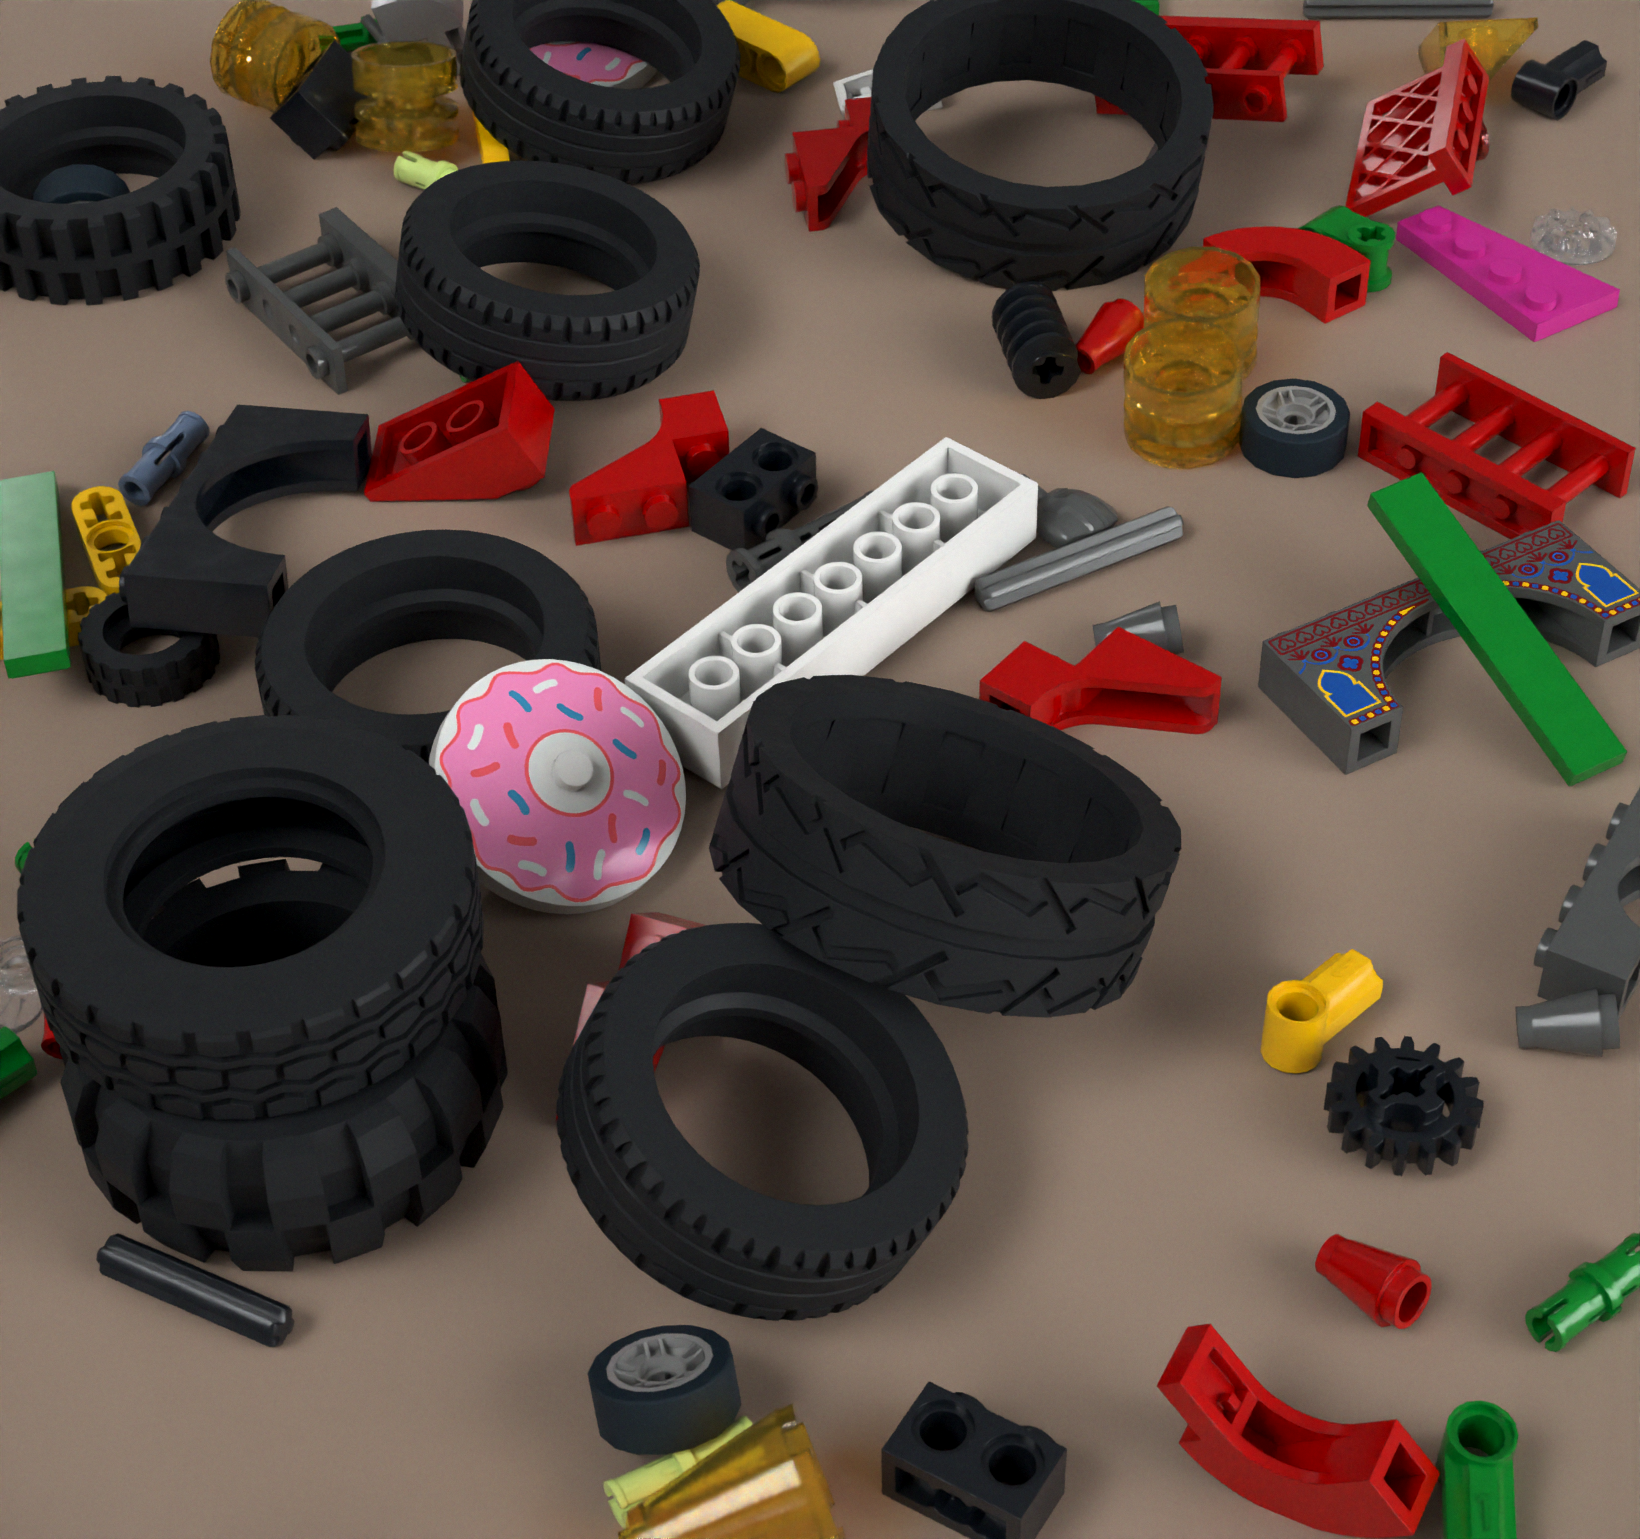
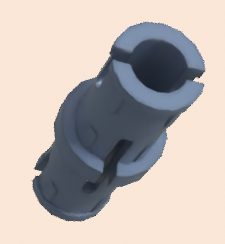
M183 411L162 436L150 439L142 449V457L118 481V487L122 495L135 505L144 506L148 504L153 495L170 477L177 478L186 469V459L200 443L207 439L210 431L206 421L194 412ZM169 451H171V452L169 453V455L160 463V465H158V463L162 460V458H163Z

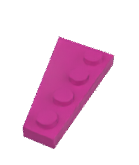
M1439 205L1398 221L1396 240L1533 342H1537L1617 308L1620 289Z

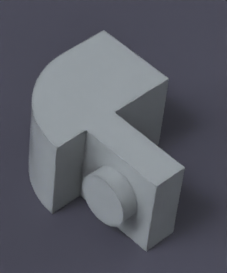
M372 0L371 10L390 49L427 38L445 78L460 73L465 40V31L462 27L463 0Z

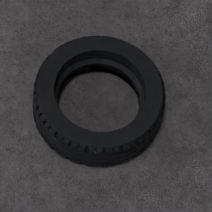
M473 0L471 2L462 52L460 82L468 105L483 127L498 142L527 161H542L576 166L611 176L627 184L652 182L679 174L701 161L714 149L725 130L739 76L741 58L735 35L727 19L712 0ZM562 41L588 42L609 46L645 61L662 73L670 83L642 89H622L591 84L556 70L537 57L530 48Z
M542 161L491 162L470 166L443 176L427 187L411 203L403 219L395 283V303L401 320L419 346L437 362L466 379L475 381L519 361L548 400H595L625 394L652 382L670 368L680 357L686 346L700 275V260L693 241L677 217L656 199L638 188L611 176L576 166ZM516 262L558 266L592 277L615 291L592 295H562L540 292L503 281L485 272L480 267Z
M421 530L384 536L353 546L326 559L300 577L284 593L264 622L265 625L260 631L255 650L256 678L263 713L267 717H278L279 715L312 716L316 719H331L360 726L363 730L368 732L372 730L400 743L406 751L410 749L428 764L436 734L450 710L429 714H392L374 711L352 704L332 693L339 682L356 667L383 652L406 644L435 639L480 641L507 649L526 661L538 659L565 660L601 671L598 632L594 611L588 602V597L581 590L579 584L565 570L537 550L505 537L468 530Z
M724 923L682 930L679 933L663 937L660 942L652 943L643 948L639 954H635L627 961L624 968L618 970L604 990L565 1062L558 1087L560 1096L556 1103V1113L558 1116L556 1123L558 1136L562 1142L560 1148L563 1159L567 1164L566 1169L570 1179L593 1220L617 1249L641 1271L682 1297L728 1314L772 1321L815 1319L827 1316L829 1313H839L847 1310L852 1305H858L866 1301L873 1293L881 1291L900 1273L946 1213L958 1192L960 1179L964 1175L966 1167L965 1159L968 1156L969 1144L967 1135L969 1130L965 1101L952 1062L930 1023L905 994L888 990L886 985L877 982L869 983L825 964L782 939L781 937L784 935L775 929L769 930L764 924ZM720 1036L746 1040L765 1046L797 1062L818 1078L836 1096L853 1121L866 1153L869 1169V1188L862 1197L848 1202L809 1205L765 1196L728 1178L696 1152L669 1116L655 1080L653 1057L656 1051L668 1043L686 1038Z

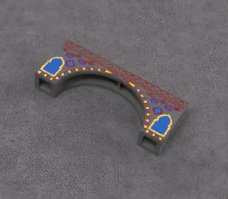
M1560 520L1480 551L1547 642L1574 652L1594 667H1598L1640 648V589ZM1415 578L1264 640L1262 642L1258 688L1347 775L1397 753L1403 706L1388 687L1386 682L1388 675L1402 661L1417 651L1438 642L1461 636L1421 580Z

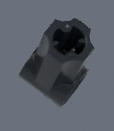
M1586 40L1576 46H1572L1546 64L1533 59L1522 65L1513 80L1511 87L1512 100L1559 120L1572 108L1578 93L1605 76L1607 61L1602 57L1599 46Z

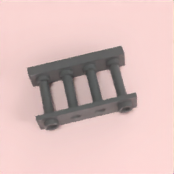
M335 207L318 214L322 236L318 237L317 244L262 266L256 267L235 247L226 250L230 273L225 275V282L231 297L236 303H243L307 365L308 370L315 379H322L340 395L348 391L344 362L406 336L410 340L414 338L405 327L396 308L395 283L398 261L341 210ZM325 263L338 269L284 292L275 285V283ZM351 287L364 293L361 296L312 316H308L301 309L304 306ZM377 312L383 315L388 314L392 318L337 342L327 334Z

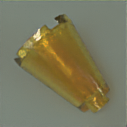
M794 1403L781 1408L777 1407L627 1510L630 1527L618 1531L619 1539H847L843 1526L836 1527L830 1512L835 1502L803 1422L798 1423L797 1408Z

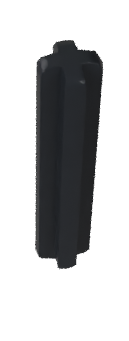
M122 1234L109 1236L105 1245L99 1248L96 1260L99 1263V1271L102 1275L268 1347L275 1348L281 1346L286 1336L292 1332L295 1320L292 1318L290 1306Z

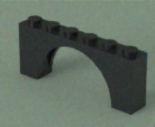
M237 404L224 425L218 427L216 437L208 449L201 452L198 463L189 477L182 480L179 492L169 507H164L160 520L150 535L143 538L140 550L129 566H125L122 569L119 580V594L121 600L128 604L131 627L258 638L268 615L289 589L285 555L241 547L220 538L213 531L221 523L238 512L268 500L307 492L358 491L368 474L372 458L369 415Z

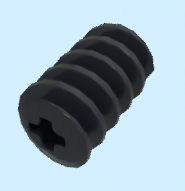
M1038 282L1019 283L1007 289L994 305L992 310V326L1012 372V377L1018 389L1027 396L1037 399L1054 398L1071 388L1081 373L1077 361L1078 350L1067 328L1056 298L1049 287Z

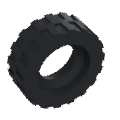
M114 592L106 596L105 600L101 603H96L89 609V615L86 618L83 617L80 623L81 632H78V641L89 683L93 684L94 690L100 696L102 694L105 695L108 701L115 704L120 702L127 704L128 707L139 708L140 705L155 707L162 706V703L176 702L184 699L185 695L191 692L195 693L203 687V683L207 679L212 678L215 674V665L219 664L220 661L219 644L216 634L131 627L128 604L121 600L119 593ZM170 635L179 638L172 646L151 654L131 655L120 652L127 644L147 636Z

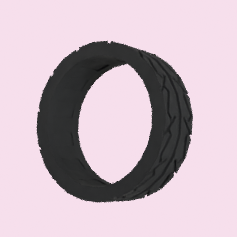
M929 0L906 15L888 35L873 67L867 149V178H872L874 184L869 186L880 214L898 236L904 235L908 239L906 242L908 245L933 263L967 278L972 276L978 277L979 282L1006 288L1032 281L1043 283L1052 291H1056L1061 287L1071 290L1108 283L1136 272L1142 265L1145 267L1169 250L1190 221L1199 192V183L1201 181L1214 112L1211 84H1206L1204 78L1208 77V74L1196 50L1175 28L1170 29L1165 25L1167 21L1140 3L1132 0ZM1030 80L1055 83L1092 93L1118 106L1142 125L1157 144L1159 151L1142 165L1111 179L1085 185L1044 187L1002 180L980 173L952 159L926 137L915 121L922 113L941 99L967 88L1001 81Z
M859 675L813 676L810 680L802 677L777 683L761 693L753 701L709 845V851L714 870L722 872V876L719 878L742 908L769 930L775 929L784 935L781 937L782 939L825 964L869 983L877 982L886 985L888 990L937 1005L986 1014L1000 1012L1003 1016L1050 1018L1085 1013L1090 1008L1096 1010L1120 999L1134 981L1142 961L1141 955L1148 945L1155 925V914L1162 906L1171 875L1174 873L1179 859L1181 828L1170 809L1161 805L1162 799L1139 777L1107 755H1100L1093 750L1095 748L1048 724L1016 711H1007L999 708L996 704L951 690L908 681L903 683L895 682L893 679ZM914 828L956 840L975 849L933 837Z

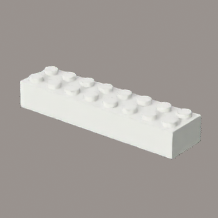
M945 437L624 678L625 685L638 694L663 722L675 744L682 766L722 789L730 781L747 718L753 701L756 700L757 696L777 683L802 677L810 680L813 676H864L971 591L974 588V582L978 578L996 571L1036 539L1038 483Z

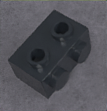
M334 40L304 69L270 116V119L296 145L300 146L315 160L329 146L335 152L338 151L353 135L355 129L350 123L355 125L370 110L373 103L368 97L378 84V81Z

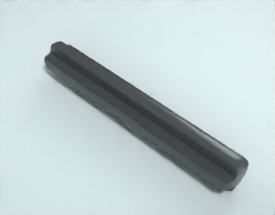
M1303 0V13L1307 19L1488 18L1492 14L1494 0Z
M1166 506L982 576L974 582L975 599L977 603H980L984 611L991 612L1178 540L1183 535V519L1173 507Z

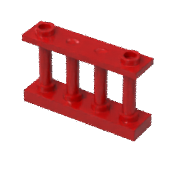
M1159 16L1167 21L1165 23L1166 26L1170 29L1175 28L1196 50L1208 74V77H1204L1206 84H1211L1214 108L1212 119L1285 122L1287 119L1284 78L1287 74L1318 75L1324 67L1320 21ZM1094 95L1097 114L1128 115L1118 106Z
M1446 352L1440 357L1435 395L1411 413L1404 416L1378 401L1363 411L1358 457L1400 480L1422 472L1446 505L1501 535L1513 539L1557 520L1563 523L1566 504L1592 484L1618 498L1623 497L1627 493L1636 448ZM1451 411L1475 423L1453 440L1429 429L1431 425ZM1497 435L1522 447L1499 465L1475 453L1476 450ZM1544 459L1569 472L1547 490L1522 478L1524 474Z

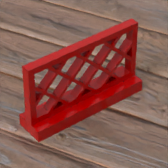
M1465 38L1446 47L1442 67L1367 102L1345 207L1367 217L1442 182L1445 183L1452 195L1472 187L1489 76Z

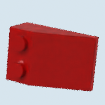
M519 361L509 364L380 424L377 430L364 495L370 502L498 499L515 490H527L545 477L555 408Z

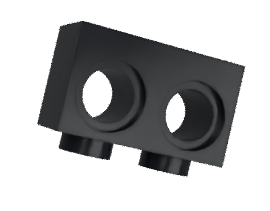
M760 428L689 485L692 532L732 551L737 548L748 550L764 542L769 532L782 528L799 512L809 508L817 498L816 453Z
M928 1381L881 1449L882 1494L969 1539H1035L1065 1492L1067 1448L1057 1444L1047 1433L1036 1427L1020 1426L987 1410L979 1400L971 1395L962 1392L952 1393ZM950 1447L953 1449L948 1451H939L933 1448ZM1007 1480L1019 1481L1023 1484L1006 1485L1001 1482Z

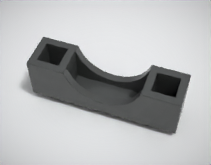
M1640 788L1630 805L1621 802L1617 805L1606 834V839L1609 840L1606 846L1599 843L1594 845L1583 872V880L1586 881L1584 886L1572 885L1559 913L1558 921L1562 923L1558 930L1548 927L1539 942L1534 957V965L1543 968L1538 997L1552 1000L1596 987L1598 994L1615 993L1618 1018L1620 1019L1640 982V927L1628 917L1623 909L1628 903L1640 899Z

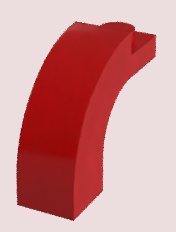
M1260 226L1220 232L1203 238L1201 256L1176 266L1173 312L1185 321H1188L1230 301L1245 297L1263 296L1294 303L1326 324L1365 305L1370 260L1333 238L1296 228Z
M1211 1323L1186 1328L1156 1386L1188 1423L1179 1444L1202 1468L1222 1484L1257 1506L1313 1529L1362 1538H1390L1414 1535L1440 1476V1472L1397 1419L1360 1424H1341L1304 1414L1285 1404L1265 1389Z

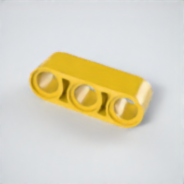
M725 0L716 5L727 19L738 42L741 58L740 77L770 91L779 93L818 69L820 64L819 51L811 38L804 33L734 1Z

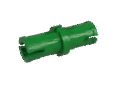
M1640 1233L1630 1234L1616 1248L1595 1263L1584 1262L1569 1273L1568 1277L1571 1279L1567 1281L1568 1283L1526 1312L1525 1321L1527 1328L1538 1343L1554 1332V1336L1545 1342V1349L1557 1352L1595 1321L1606 1322L1621 1312L1623 1307L1620 1305L1623 1303V1300L1640 1288V1250L1635 1252V1249L1640 1246Z

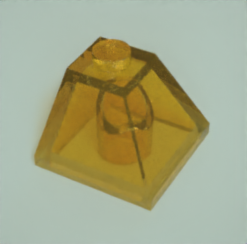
M1538 17L1438 22L1418 46V57L1424 74L1426 75L1442 67L1446 47L1465 38L1488 74L1490 81L1538 28Z

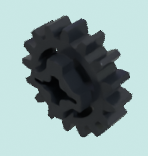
M1404 1036L1400 1048H1390L1383 1037H1377L1374 1041L1373 1053L1369 1054L1364 1049L1355 1045L1350 1048L1348 1063L1336 1061L1333 1065L1331 1082H1327L1324 1110L1329 1111L1327 1129L1329 1133H1344L1341 1149L1346 1154L1361 1148L1367 1152L1365 1166L1370 1169L1377 1166L1383 1159L1392 1162V1170L1395 1176H1402L1406 1169V1164L1416 1163L1419 1170L1425 1176L1431 1175L1435 1158H1439L1444 1163L1454 1166L1458 1163L1460 1148L1471 1150L1474 1146L1484 1106V1101L1477 1098L1480 1084L1478 1078H1462L1464 1061L1460 1057L1447 1062L1440 1060L1441 1045L1433 1043L1422 1052L1415 1050L1412 1037ZM1360 1093L1365 1096L1362 1108L1357 1100V1096ZM1444 1103L1449 1110L1450 1115L1448 1117L1442 1114Z

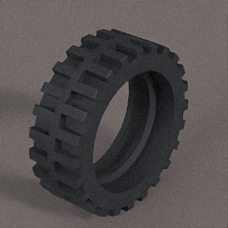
M105 76V80L101 82H87L85 77L71 79L72 85L53 88L52 84L37 87V94L26 98L18 94L5 100L6 107L0 110V290L6 292L10 288L15 287L20 298L34 301L39 295L49 297L51 304L67 305L70 299H85L86 305L103 304V298L122 295L124 301L139 297L138 291L150 287H155L158 291L173 286L172 279L181 274L191 277L202 269L201 260L204 258L214 260L224 251L222 240L231 241L237 231L235 221L240 219L241 210L226 126L222 125V119L215 108L207 109L206 100L194 93L185 97L182 87L171 83L164 88L155 85L154 79L139 77L136 82H123L121 76ZM74 164L95 165L110 170L114 174H141L158 178L138 190L101 201L56 204L33 200V194L43 178L56 169Z

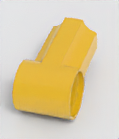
M1354 949L1345 954L1335 953L1303 980L1283 981L1273 986L1267 995L1260 1048L1263 1059L1271 1067L1287 1073H1303L1315 1068L1322 1059L1324 1044L1380 999L1383 980L1376 974L1372 961Z

